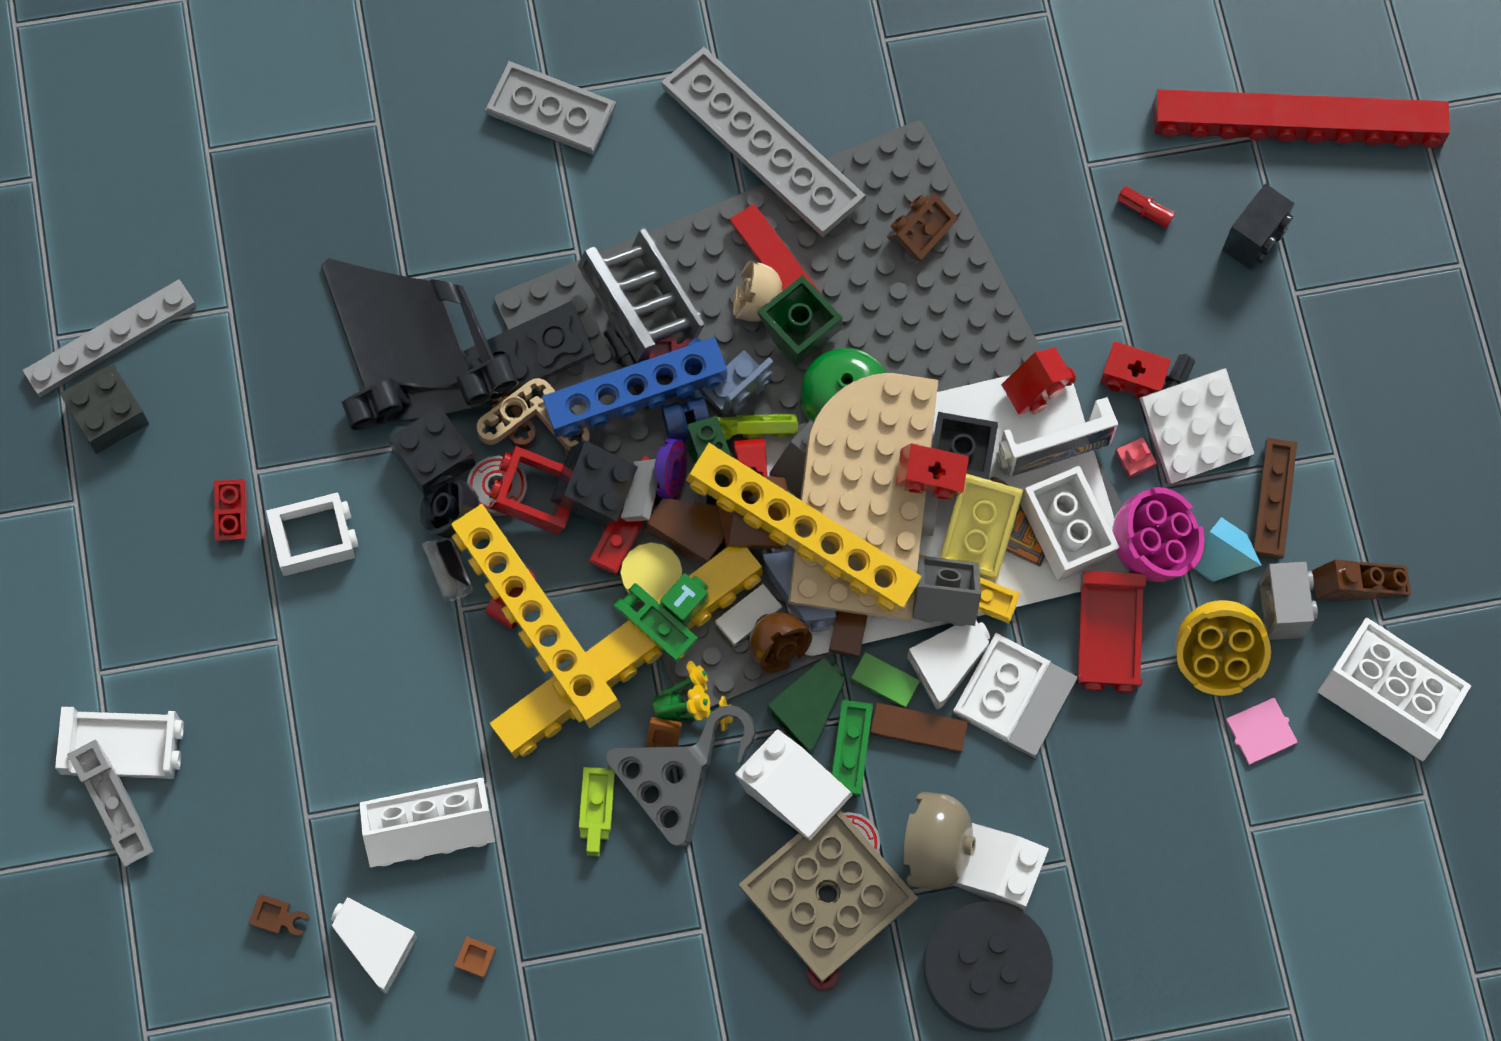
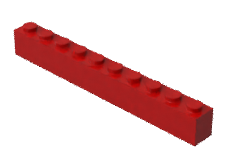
M1157 89L1153 102L1154 134H1162L1165 137L1177 135H1191L1194 138L1220 136L1222 139L1248 137L1255 141L1272 138L1282 142H1290L1296 139L1307 140L1311 143H1320L1322 141H1336L1339 144L1365 142L1367 145L1393 143L1400 147L1417 144L1428 148H1435L1440 145L1443 146L1450 134L1449 101Z

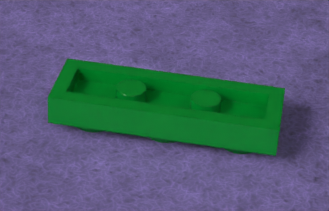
M842 700L832 775L852 793V796L861 797L873 704Z

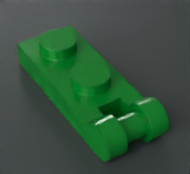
M634 583L628 589L630 593L623 600L619 599L613 605L614 608L678 663L698 642V637L643 588ZM640 601L644 606L636 612L632 607Z

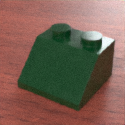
M804 275L800 276L757 311L775 345L795 367L841 331L843 319Z

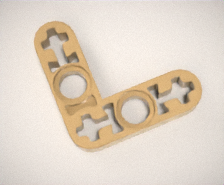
M537 378L528 381L478 420V438L484 444H496L535 414L554 435L543 399H540L538 396L529 401L530 409L525 401L532 397L533 389L537 391L543 389V395L555 392V390L543 379ZM511 405H518L522 408L523 413L518 418H510L505 411ZM497 415H500L503 421L496 426V434L493 435L491 432L485 434V425L495 426L499 423ZM588 428L580 429V432L576 435L581 433V441L586 440L590 442ZM556 437L568 451H570L571 446L579 443L576 440L570 442L571 437Z

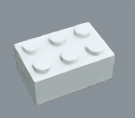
M1080 466L1026 487L1023 490L1020 505L1057 580L1111 558L1120 548Z

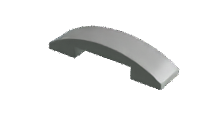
M95 739L68 753L67 756L80 781L84 782L112 837L110 840L124 867L154 852L126 789L98 741Z

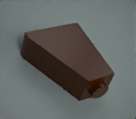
M663 498L658 506L656 504L653 505L650 519L646 522L647 532L697 564L703 566L725 547L726 542L718 506Z

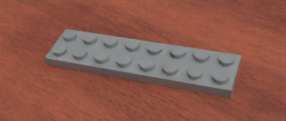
M705 47L661 81L662 88L822 237L865 202L866 195Z

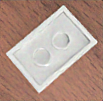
M995 633L952 714L1008 742L1051 661Z

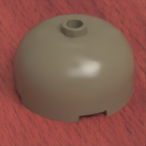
M921 792L916 797V802L920 803L914 814H909L905 833L904 864L909 865L911 875H908L907 882L912 887L943 889L957 882L964 874L970 857L975 853L976 838L973 837L970 815L960 801L946 794Z

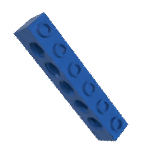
M713 337L543 395L542 399L555 438L559 436L569 438L578 434L580 429L585 427L598 428L604 426L609 422V419L617 416L627 418L636 414L638 409L647 406L649 408L662 406L666 403L667 399L676 396L678 398L688 397L694 394L696 389L705 386L708 389L715 388L723 384V380L727 379V367L716 338ZM692 365L702 369L698 375H689L685 370ZM668 375L673 381L669 385H661L657 382V379L660 376ZM633 385H640L645 389L640 395H632L628 392L629 388ZM604 395H612L616 399L610 405H604L599 401ZM575 405H583L587 408L585 413L581 415H575L571 412L572 407Z

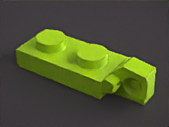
M795 414L718 417L725 440H729L736 434H743L745 438H759L761 434H773L777 438L791 437V433H798V420Z
M583 768L579 831L580 838L587 839V856L600 857L601 840H609L615 772L613 769Z

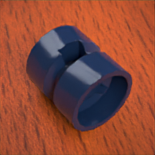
M704 397L686 400L684 406H681L678 402L661 406L668 439L687 440L685 416L692 415L693 423L709 418Z

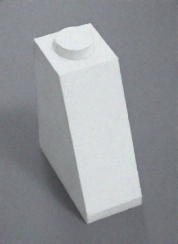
M976 620L975 626L955 625L909 649L907 658L937 710L945 705L987 650L990 635L982 622L978 624Z
M347 897L344 904L339 903L331 917V920L334 921L332 927L380 991L387 994L417 940V935L414 931Z

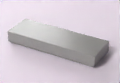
M1050 663L1007 744L1035 759L1077 676Z

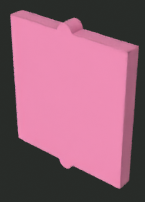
M1275 697L1226 718V722L1235 738L1234 744L1239 746L1248 765L1298 743L1288 724L1289 718L1284 717Z

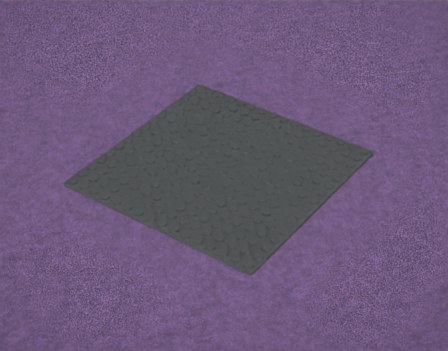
M919 120L826 158L866 195L865 202L824 237L814 230L765 183L647 232L656 241L659 252L695 310H698L702 315L705 325L698 336L699 339L704 341L715 337L726 366L743 350L759 365L767 358L773 361L772 375L768 379L769 384L758 395L753 392L746 399L748 401L747 405L736 415L795 414L798 425L809 422L806 416L803 415L800 405V389L803 376L816 358L834 349L853 348L868 353L882 365L886 373L938 380L937 392L1009 376L1033 353L1042 351L924 123ZM936 193L958 217V220L922 260L916 261L897 240L890 241L887 235L893 230L891 228L892 223L900 216H906L911 210L909 206L914 199L920 195L926 196ZM752 204L756 205L822 296L843 317L841 331L796 367L775 345L762 321H746L735 318L736 315H733L736 287H741L745 279L740 277L742 270L750 260L758 261L730 224V218ZM636 237L602 250L599 254L606 258L630 249ZM640 258L609 269L615 280L619 282L647 272ZM580 260L498 293L495 296V304L508 330L570 301L574 303L596 356L545 379L555 391L623 368L621 364L616 363L614 359L615 353L607 338L603 335L604 331L610 327H613V330H615L614 325L578 268ZM655 282L624 293L629 303L633 306L662 296ZM670 306L639 317L644 327L648 330L678 320ZM685 330L672 334L676 335L677 344L690 339ZM668 375L660 376L657 379V382L661 385H669L673 381ZM844 379V384L849 385L850 380ZM631 386L628 392L632 395H638L634 387ZM543 389L541 391L536 390L540 399L543 396ZM604 395L599 401L604 405H610L616 399L612 395ZM676 396L667 399L666 403L662 406L677 402L684 406L689 398H678ZM705 398L709 418L713 416L724 417ZM575 405L571 410L576 415H581L585 413L587 408L583 405ZM661 406L652 408L649 411H646L644 408L638 409L636 414L627 418L617 416L609 419L607 424L598 428L588 426L590 443L632 464L635 461H641L643 456L651 460L656 459L661 446L666 447L664 441L668 439ZM731 412L727 417H736V415ZM692 415L685 416L687 424L693 423ZM582 434L572 436L570 442L574 440L579 443L582 442ZM736 434L729 440H726L731 457L735 459L734 441L749 438L743 437V434ZM687 438L686 441H682L685 444L687 453L686 476L681 492L674 500L706 504L704 496L691 489V483L686 481L694 467L688 452ZM562 445L566 456H568L569 451ZM1095 453L1115 519L1122 503ZM658 496L655 502L657 506L662 501V498ZM717 501L709 503L708 505L717 506ZM646 522L631 549L633 550L638 545L647 543L663 544L673 550L679 558L682 575L686 573L689 576L701 567V565L648 533ZM599 525L602 533H604L607 526L602 527ZM748 548L761 566L763 554L772 553L771 549ZM764 570L763 575L760 577L761 581L750 590L743 589L735 595L737 598L731 605L724 609L719 607L711 613V619L700 627L695 625L689 629L698 637V642L678 663L661 650L662 655L660 658L673 686L690 677L686 668L689 661H693L696 667L700 665L706 671L708 690L704 693L709 696L710 709L719 705L721 696H726L727 702L818 662L822 658L836 654L832 652L815 656L804 654L800 659L795 655L788 661L791 664L788 668L776 673H767L755 662L749 647L750 635L735 647L715 625V620L760 585L764 584L782 605L780 612H788L786 603ZM640 601L636 603L638 611L644 606ZM693 683L677 692V694L683 697L684 702L689 700L688 691L695 686Z

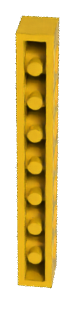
M708 443L686 478V481L691 483L690 488L703 496L709 494L717 500V505L728 512L736 511L744 516L743 521L755 529L763 528L771 533L769 537L773 541L783 546L788 544L797 550L796 554L800 558L808 562L814 560L823 566L822 570L827 575L835 579L841 577L850 583L849 587L853 591L863 596L868 594L877 600L875 603L887 612L900 611L922 577L711 443ZM723 474L727 476L730 485L728 487H720L715 482V475ZM742 491H751L756 497V503L748 504L744 502L741 496ZM768 508H778L782 513V520L775 521L771 519L768 514ZM795 525H805L808 528L809 536L806 538L798 536L795 532ZM828 540L832 542L835 546V553H825L821 546L822 541ZM849 557H856L860 560L862 565L861 571H854L849 567ZM880 573L887 578L888 586L886 588L876 584L875 574Z
M480 504L453 522L451 525L456 534L451 537L461 552L467 549L472 556L468 560L469 564L478 576L482 573L489 581L484 584L494 600L500 597L505 605L501 610L510 624L518 623L522 629L518 633L519 637L528 649L532 646L539 654L535 657V660L543 672L547 673L550 671L556 680L552 682V685L561 698L566 695L573 704L569 709L578 723L584 720L588 727L591 728L621 708L614 693L483 504ZM480 540H490L486 548H476V544ZM499 563L507 565L506 569L501 573L492 572L494 566ZM513 588H523L520 596L516 598L509 597V593ZM536 611L540 613V617L536 621H525L526 616L530 612ZM546 637H557L554 645L550 647L542 645ZM567 660L574 662L571 670L566 672L559 670L562 662ZM580 686H591L592 688L588 695L582 697L576 695V691Z

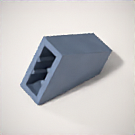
M794 550L763 554L762 568L792 614L800 618L812 632L826 631L830 628L829 626L834 625L836 619L834 610L788 604Z

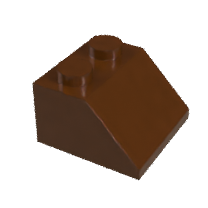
M763 476L788 492L785 477ZM726 478L720 487H728L730 485L729 479ZM742 491L741 496L744 502L748 504L756 503V497L751 491ZM718 506L726 547L783 549V545L776 543L769 537L771 533L761 527L755 529L743 521L744 516L734 510L733 512H728ZM768 508V514L771 519L775 521L782 520V513L778 508Z

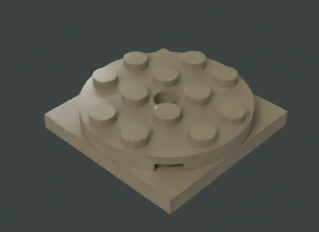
M840 809L811 840L798 833L738 884V887L769 921L777 934L795 951L821 983L859 950L868 945L882 930L918 900L913 891ZM824 886L834 888L837 894L835 901L830 903L821 901L818 895L819 890Z

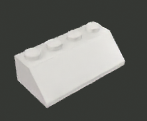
M483 778L360 802L362 834L370 867L389 866L394 862L409 859L419 860L433 854H448L458 849L472 846L482 847L487 843L495 842Z

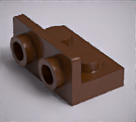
M936 193L926 196L920 195L914 199L909 206L911 210L906 216L902 215L892 223L891 228L893 230L887 235L890 241L897 240L916 261L922 260L958 220V217Z

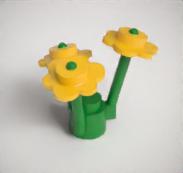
M689 661L686 668L690 677L672 687L664 688L662 690L663 695L654 697L653 706L657 718L671 719L672 721L681 719H696L700 721L703 718H708L713 712L710 711L709 696L704 693L708 690L706 685L708 677L706 671L700 665L696 667L693 661ZM693 683L695 686L688 691L689 700L684 702L683 697L680 694L676 695V692ZM721 696L719 707L727 706L726 696ZM733 716L726 717L720 721L721 731L728 729V723H732Z

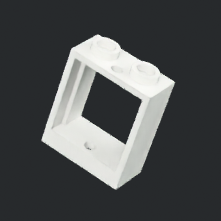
M338 492L266 511L283 576L355 558L353 548L359 547L355 530H348L346 520L352 519L347 501L341 502ZM334 508L343 544L292 557L283 521Z

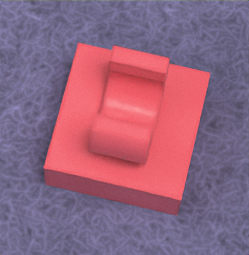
M1143 437L1115 451L1128 479L1154 468L1157 464Z

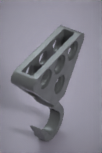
M727 705L715 709L706 720L699 742L691 747L612 748L606 755L609 766L667 840L675 846L686 847L691 843L706 773L711 762L715 732L719 722L726 717L733 716L739 718L743 723L744 735L740 741L737 761L739 764L742 765L748 749L754 743L756 737L755 723L752 717L739 707ZM632 763H638L640 767L639 775L634 779H629L627 776L628 766ZM676 767H681L684 773L683 778L680 782L673 784L670 780V772ZM651 787H657L659 797L656 802L649 804L646 801V792ZM675 811L678 814V823L674 827L668 828L665 825V816L669 812Z

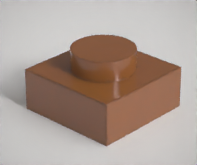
M651 717L646 748L678 747L682 723Z
M466 936L454 967L485 979L497 949Z

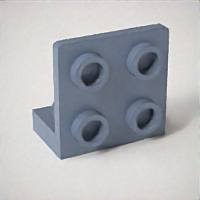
M743 350L726 366L727 379L723 380V384L710 389L705 386L701 389L700 393L724 417H727L731 412L736 415L747 405L748 401L746 399L753 392L758 395L769 384L768 379L772 375L773 361L767 358L759 365Z

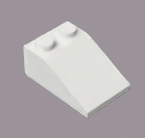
M778 729L735 773L747 794L809 840L820 831L852 796V793L799 744Z
M972 823L973 837L976 838L975 853L970 857L964 874L952 885L990 901L1008 904L1024 911L1049 848L1020 836Z

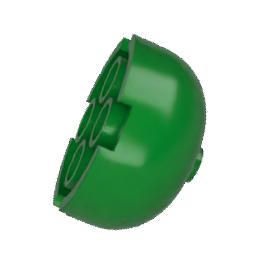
M839 348L820 355L810 364L802 379L800 405L803 415L806 416L808 421L814 422L825 404L837 392L847 386L844 384V379H849L850 383L867 376L886 373L885 369L874 357L858 349Z

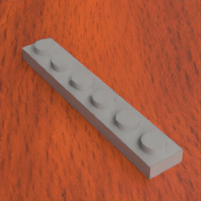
M180 279L22 371L39 398L195 308V302Z

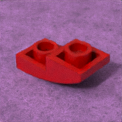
M246 480L214 481L215 541L247 539Z

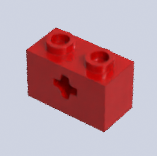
M1114 341L1100 383L1104 384L1109 390L1115 392L1125 391L1134 394L1139 399L1162 390L1171 359ZM1132 371L1138 373L1137 377L1132 376Z
M910 443L900 450L895 484L904 486L905 491L920 494L926 491L934 493V497L937 499L952 500L953 497L964 492L969 456Z

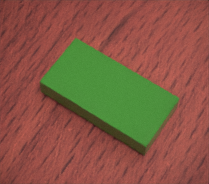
M866 652L851 677V682L905 709L920 683V680Z

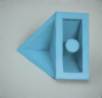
M1221 517L1205 538L1203 554L1193 570L1214 583V581L1262 565L1247 534Z

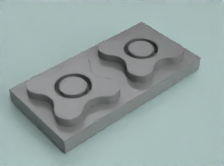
M508 61L485 111L487 115L594 155L616 108V101Z

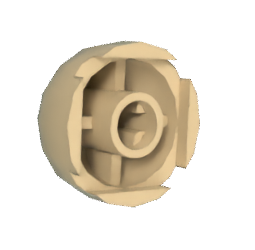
M750 260L746 263L740 277L745 278L741 287H736L733 315H736L735 318L760 322L761 319L757 311L782 292V282L779 274L773 268Z

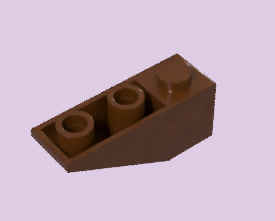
M1335 559L1312 570L1316 600L1341 602L1411 595L1407 566Z

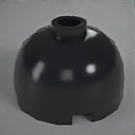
M446 475L439 477L429 486L432 491L428 498L423 497L420 518L423 527L430 530V533L444 538H452L451 536L456 534L451 524L479 506L480 500L470 484L461 479Z

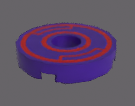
M666 439L664 441L666 447L661 446L655 461L654 478L655 482H659L660 489L657 488L655 490L662 499H676L681 492L686 476L687 453L682 440Z

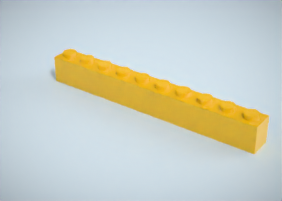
M727 547L689 575L690 578L697 576L708 586L706 591L710 601L686 628L691 629L695 625L697 627L704 625L711 619L712 612L719 607L722 609L728 607L736 600V594L743 589L750 590L761 581L760 577L763 575L762 566L748 548ZM662 595L661 597H659V598L656 600L659 604H660V599H661L664 595ZM628 620L585 653L612 691L611 687L619 681L624 683L634 677L638 672L636 669L645 662L650 664L662 655V649ZM574 662L570 663L561 671L566 672L571 670L574 666ZM554 676L490 723L493 731L515 759L520 755L525 757L537 748L536 743L545 736L551 738L562 729L561 725L568 719L572 718V720H575L569 709L573 705L567 695L561 698L552 685V682L556 680ZM582 685L577 689L576 695L586 696L590 693L592 687Z

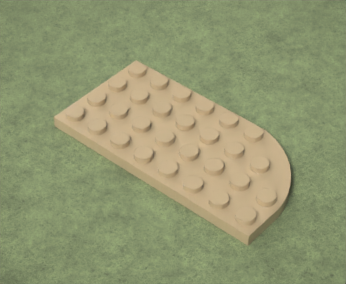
M896 373L875 374L861 378L841 389L825 404L815 418L807 440L800 500L917 573L926 491L920 494L905 491L904 486L896 485L895 483L901 448L910 443L931 448L938 380ZM797 524L796 534L806 538L809 536L808 528L803 524ZM828 540L822 541L823 551L827 554H834V544ZM794 549L788 604L902 621L912 620L915 589L900 611L887 612L875 603L876 599L868 594L863 596L856 593L849 587V582L841 577L835 579L827 575L822 570V565L814 560L812 562L805 561L796 554L797 550ZM849 557V567L854 571H861L862 565L860 560L856 557ZM875 574L876 584L886 588L888 586L887 578L883 574Z

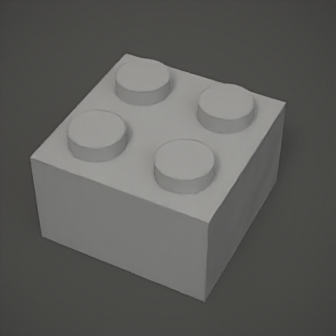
M1306 562L1269 564L1259 580L1263 621L1269 640L1303 638L1309 628H1311L1314 620L1317 619L1316 601L1311 600L1310 592L1314 586L1313 574L1307 570Z

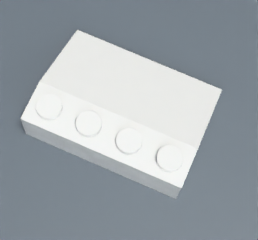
M1366 617L1319 688L1318 693L1410 754L1424 761L1441 739L1471 685Z

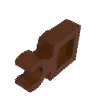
M259 894L248 924L279 936L284 927L293 936L301 938L304 936V933L301 930L295 929L294 924L300 919L309 922L310 917L301 911L290 914V903Z

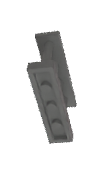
M645 228L639 231L630 249L606 258L600 256L596 247L584 251L578 268L637 363L648 358L655 345L654 342L683 330H685L689 338L694 339L699 336L705 325L702 315L698 310H695L659 252L656 241L649 236ZM637 258L641 259L647 269V272L621 282L615 280L609 270ZM655 282L662 296L636 306L629 303L624 293ZM670 306L678 319L648 330L644 327L639 317Z

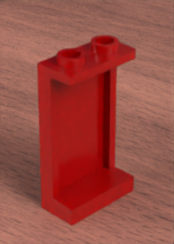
M1084 571L1081 574L1077 685H1085L1084 690L1103 691V686L1116 687L1115 692L1134 693V688L1142 686V679H1140L1143 589L1146 587V575Z

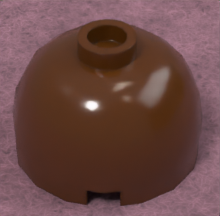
M774 612L765 614L756 621L750 634L749 647L755 662L765 672L776 673L791 666L788 661L795 655L800 659L810 647L813 637L806 624L794 614Z

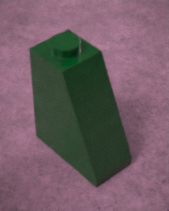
M822 658L770 702L767 708V713L781 729L810 755L815 751L844 686L843 671L836 663H829L825 658Z

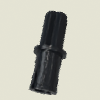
M1180 354L1170 375L1165 378L1166 384L1164 389L1187 381L1195 363L1194 358L1188 354Z

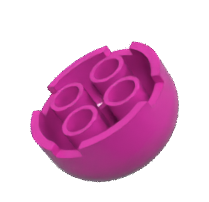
M1156 487L1133 496L1121 506L1115 516L1112 533L1120 547L1116 551L1117 557L1129 572L1146 575V581L1166 582L1178 578L1196 567L1204 550V531L1202 526L1198 527L1197 521L1190 510L1193 506L1182 495L1167 488Z

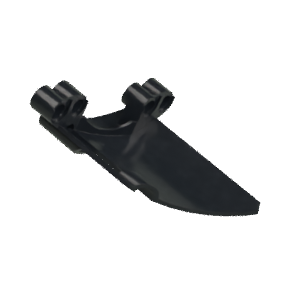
M330 258L322 264V271L364 386L359 388L360 392L341 401L352 430H361L391 422L418 420L438 406L443 409L446 415L477 407L495 406L503 402L502 398L518 385V380L508 354L504 353L505 356L494 358L463 286L441 280L430 279L428 281L391 274ZM444 301L461 305L480 356L479 358H470L463 353Z

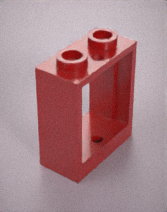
M515 446L510 454L505 453L501 460L499 470L503 471L500 482L495 480L491 488L489 498H492L493 501L490 508L558 535L565 528L570 514L569 510L556 504L553 514L550 515L506 498L518 462L556 477H560L564 465Z

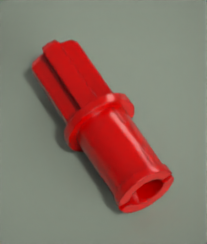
M1127 186L1118 195V202L1140 214L1139 217L1143 218L1145 216L1164 227V229L1168 228L1175 216V212L1154 202L1153 197L1147 198Z

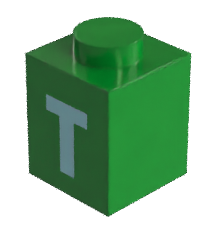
M684 573L660 599V604L686 627L710 601L706 591L708 586L697 576L690 578Z

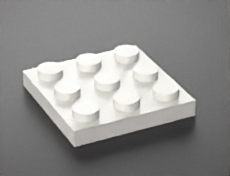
M1226 368L1139 398L1168 484L1254 454Z

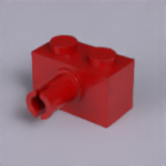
M1056 347L1033 353L1001 386L1018 415L1028 412L1037 414L1048 407L1047 402L1051 398L1065 391L1064 386H1071L1075 383L1076 374L1071 367L1066 366Z

